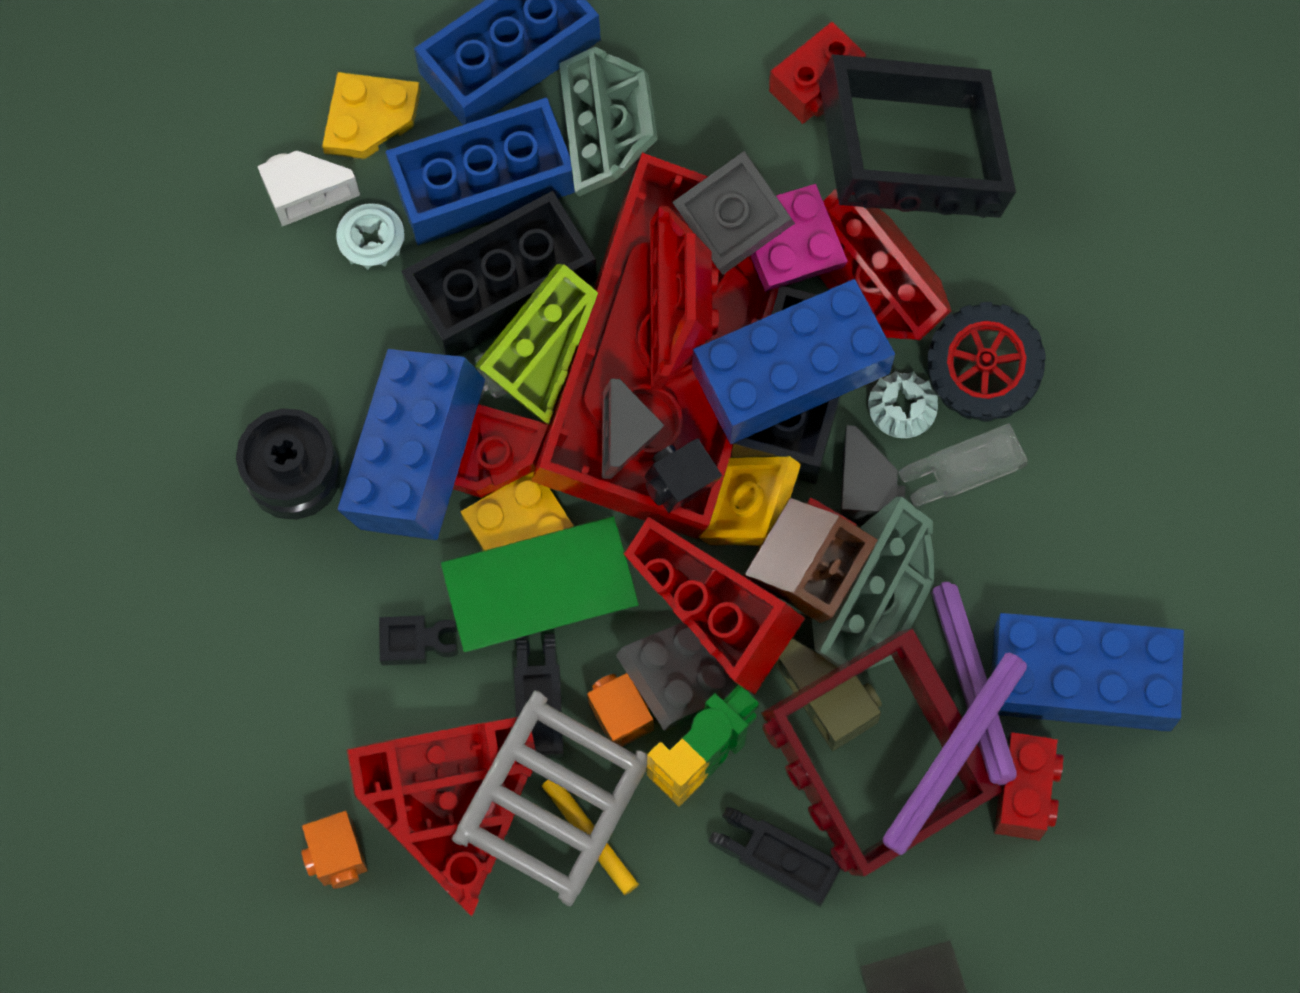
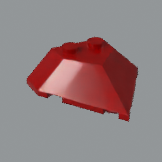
M518 717L470 724L346 749L354 796L472 917L479 901V894L488 873H491L496 857L471 843H468L467 847L458 845L452 841V837ZM531 731L524 745L535 750ZM515 761L502 786L521 796L526 781L533 771ZM492 802L479 827L504 840L515 814Z

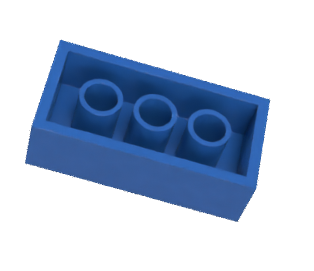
M484 0L414 48L418 70L461 124L465 125L491 116L560 68L559 63L584 52L601 40L599 14L586 0Z
M547 97L386 151L390 171L417 245L504 217L551 191L554 192L557 198L575 193L571 157Z
M853 279L693 349L692 370L729 443L733 444L889 375L895 353L856 280Z
M393 349L387 350L337 509L360 530L438 540L486 380L465 357Z
M1000 613L994 626L991 675L1008 652L1020 657L1027 664V668L999 710L998 715L1171 732L1181 720L1184 630Z

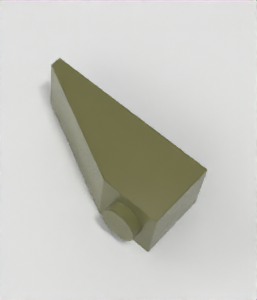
M791 639L775 663L776 668L793 693L837 668L823 656L794 639ZM854 676L803 706V708L833 752L878 724L881 711L878 708L882 706L878 694L869 683L862 685L857 676Z

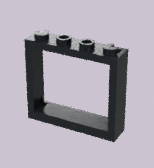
M832 54L819 80L839 205L864 207V209H896L902 212L920 211L942 215H970L981 218H1000L1016 194L991 70ZM852 98L969 108L971 110L984 179L864 169Z

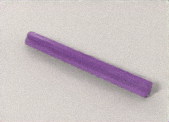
M942 582L939 586L933 588L932 596L966 706L969 709L986 684L987 678L958 587L950 582ZM997 713L978 744L989 780L998 785H1005L1016 778L1017 772Z
M1009 652L1004 655L884 835L883 843L895 853L902 855L907 851L1026 671L1027 664L1020 657Z

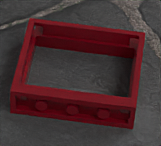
M913 629L896 632L761 712L766 722L763 725V731L768 741L775 749H781L789 763L785 766V770L790 781L798 790H804L812 804L808 807V812L819 830L827 831L834 844V847L831 848L834 860L842 871H849L850 875L865 877L901 854L889 849L883 843V839L861 852L787 716L891 655L943 748L962 720V717ZM978 745L975 746L957 774L965 789L934 808L907 850L1003 792L1000 785L989 780Z

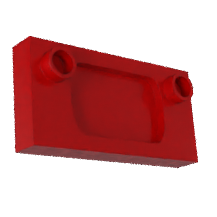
M641 153L632 171L594 287L598 295L579 345H577L569 365L568 374L564 385H562L531 482L643 521L650 517L669 530L698 539L699 535H702L710 525L733 444L729 443L692 370V360L662 388L651 389L650 222L659 206H667L688 226L673 204V201L708 176ZM751 256L744 259L725 274L718 270V287L716 293L712 294V309H718L719 326L716 336L712 335L708 342L772 314L779 288L765 292ZM610 379H620L661 421L664 427L656 438L611 479L602 478L603 391ZM698 438L721 472L722 477L712 488L668 514L663 504L661 506L657 505L646 489L647 480L644 476L654 464L651 458L672 444L678 450Z

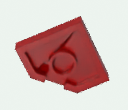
M478 404L453 489L482 498L534 472L549 424Z

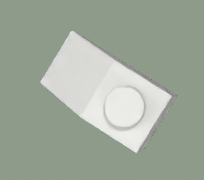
M294 151L289 154H277L268 159L266 163L257 166L282 227L360 196L357 182L351 169L300 151Z

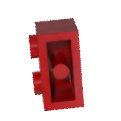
M830 22L770 71L769 92L802 124L814 115L820 117L824 114L819 80L832 54L866 57V54L833 22Z
M1011 732L1007 739V744L1017 775L1014 780L1005 785H1000L1003 792L998 795L994 834L1040 841L1048 827H1055L1058 814V800L1051 799L1053 781L1060 782L1064 760L1062 754H1056L1058 739Z

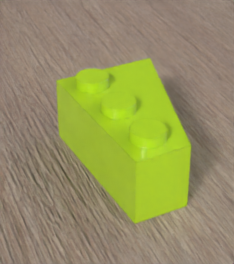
M557 264L476 363L475 367L541 421L549 424L553 414L552 410L560 389L566 380L569 365L575 349L581 340L598 292L565 264Z

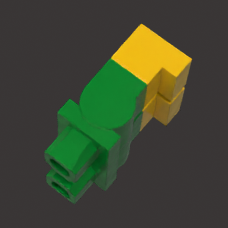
M740 685L724 700L714 693L705 702V709L694 718L692 729L671 750L660 742L647 754V776L680 807L724 763L728 757L729 749L736 755L745 746L748 727L757 717L754 711L759 707L758 701Z

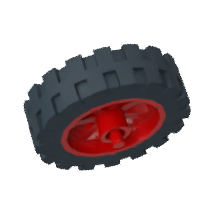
M980 302V305L971 306L970 304L960 308V311L949 315L933 335L928 352V373L932 387L946 407L950 410L953 409L964 418L979 419L984 422L1007 418L1018 410L1023 409L1039 389L1044 376L1046 360L1045 349L1041 342L1042 338L1038 330L1034 329L1030 324V320L1025 315L1013 311V308L1008 305L1002 304L999 306L993 305L992 302ZM978 331L998 332L990 348H984ZM971 335L978 353L977 355L957 350V347L961 341ZM1004 337H1007L1013 343L1017 353L997 356L996 351ZM954 357L973 362L975 366L957 377L954 369ZM1019 361L1018 372L1014 380L998 368L997 364ZM976 373L982 375L981 393L970 390L962 383ZM993 373L1007 387L998 392L988 394L989 375Z

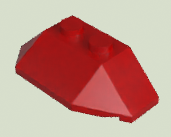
M835 189L823 203L848 262L843 268L818 276L829 290L855 279L886 338L921 340L952 311L940 278L887 214L879 208L864 209V207L839 205L837 189Z
M659 206L650 222L651 389L662 388L693 359V349L708 343L712 335L716 336L719 326L718 309H712V294H715L717 291L719 278L718 268L712 267V251L667 206Z

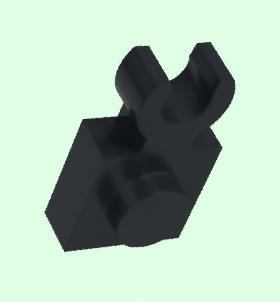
M424 615L379 617L381 665L427 664V651H435L442 657L457 655L458 648L456 644L445 645L440 642V638L444 633L458 632L456 622L453 620H441L432 628H426Z

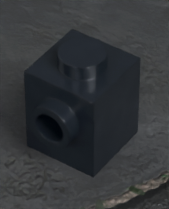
M696 438L678 450L672 444L658 452L651 458L654 464L644 476L647 480L646 489L650 497L657 505L661 506L663 504L669 514L712 488L722 477V474L700 440Z

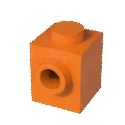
M627 673L620 677H617L616 674L607 675L592 685L593 691L587 693L588 702L609 740L623 747L654 730L653 718L647 709L649 706Z
M347 811L302 825L308 848L301 850V854L309 877L317 875V878L324 886L331 884L332 888L336 889L357 882L359 880L358 874L368 871L353 820Z

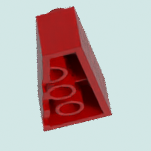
M650 517L647 518L624 553L626 558L653 589L673 609L672 611L698 637L700 643L725 668V671L734 682L755 695L805 618L785 602Z

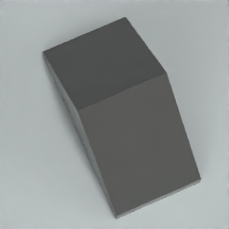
M610 379L603 391L602 478L611 479L652 442L664 427L661 421L620 379Z

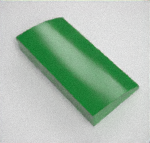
M614 516L440 562L464 652L639 605Z

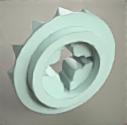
M364 204L353 208L344 215L338 225L336 239L340 252L348 259L351 265L356 263L369 269L371 266L379 264L386 266L388 260L395 255L399 256L400 248L403 241H405L403 224L393 210L380 204ZM375 230H378L379 239L383 244L371 241L367 246L364 245L363 235L359 231L372 234Z
M895 370L891 375L883 379L880 378L870 392L868 401L869 414L874 424L889 436L896 438L916 437L928 430L935 421L938 412V395L931 388L930 381H925L918 377L914 371L908 374L899 373ZM899 390L902 391V394H905L907 400L917 401L911 404L908 419L900 406L893 407L891 405L897 402Z

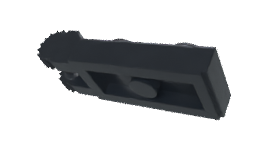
M555 633L544 635L543 654L545 655L546 665L529 666L530 642L527 640V636L516 638L517 667H514L516 717L521 713L533 691L541 692L548 698L546 704L562 712L560 666L557 665ZM537 720L532 729L535 751L547 758L564 757L563 734Z
M727 807L722 817L730 825L753 835L746 847L733 841L727 835L717 832L712 833L708 840L709 843L731 857L739 859L740 864L821 908L841 871L836 861L832 857L762 819L758 822L736 809Z

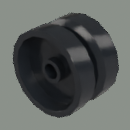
M281 408L264 413L247 426L238 441L236 462L241 479L258 506L263 511L277 518L298 520L315 515L331 502L339 489L342 468L331 436L318 418L302 410Z

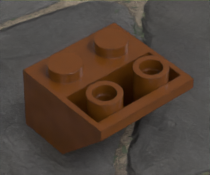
M789 498L743 576L817 622L823 623L833 618L878 539L837 514Z

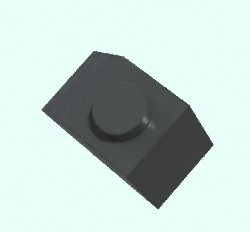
M846 425L840 515L856 524L864 525L895 497L902 496L905 499V486L897 485L898 470L856 426Z

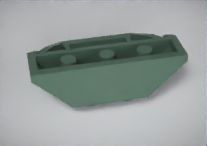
M596 46L559 63L574 191L579 197L609 184L632 171L641 153L646 154L658 140L649 75L645 70L618 57L609 55Z
M902 496L895 497L860 527V529L875 537L878 541L833 618L823 623L812 619L815 651L836 667L846 663L896 632L911 629L934 584V551L930 535L933 534V520ZM890 655L869 668L881 665L894 659Z

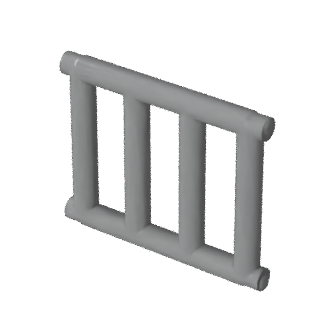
M533 691L452 837V841L466 847L468 843H471L560 893L557 898L565 905L572 906L646 771L648 753L639 750L635 754L546 704L548 698L539 691ZM537 720L625 769L613 794L524 745ZM517 761L603 810L591 834L585 833L502 786L514 762ZM492 802L581 851L569 875H564L479 827Z

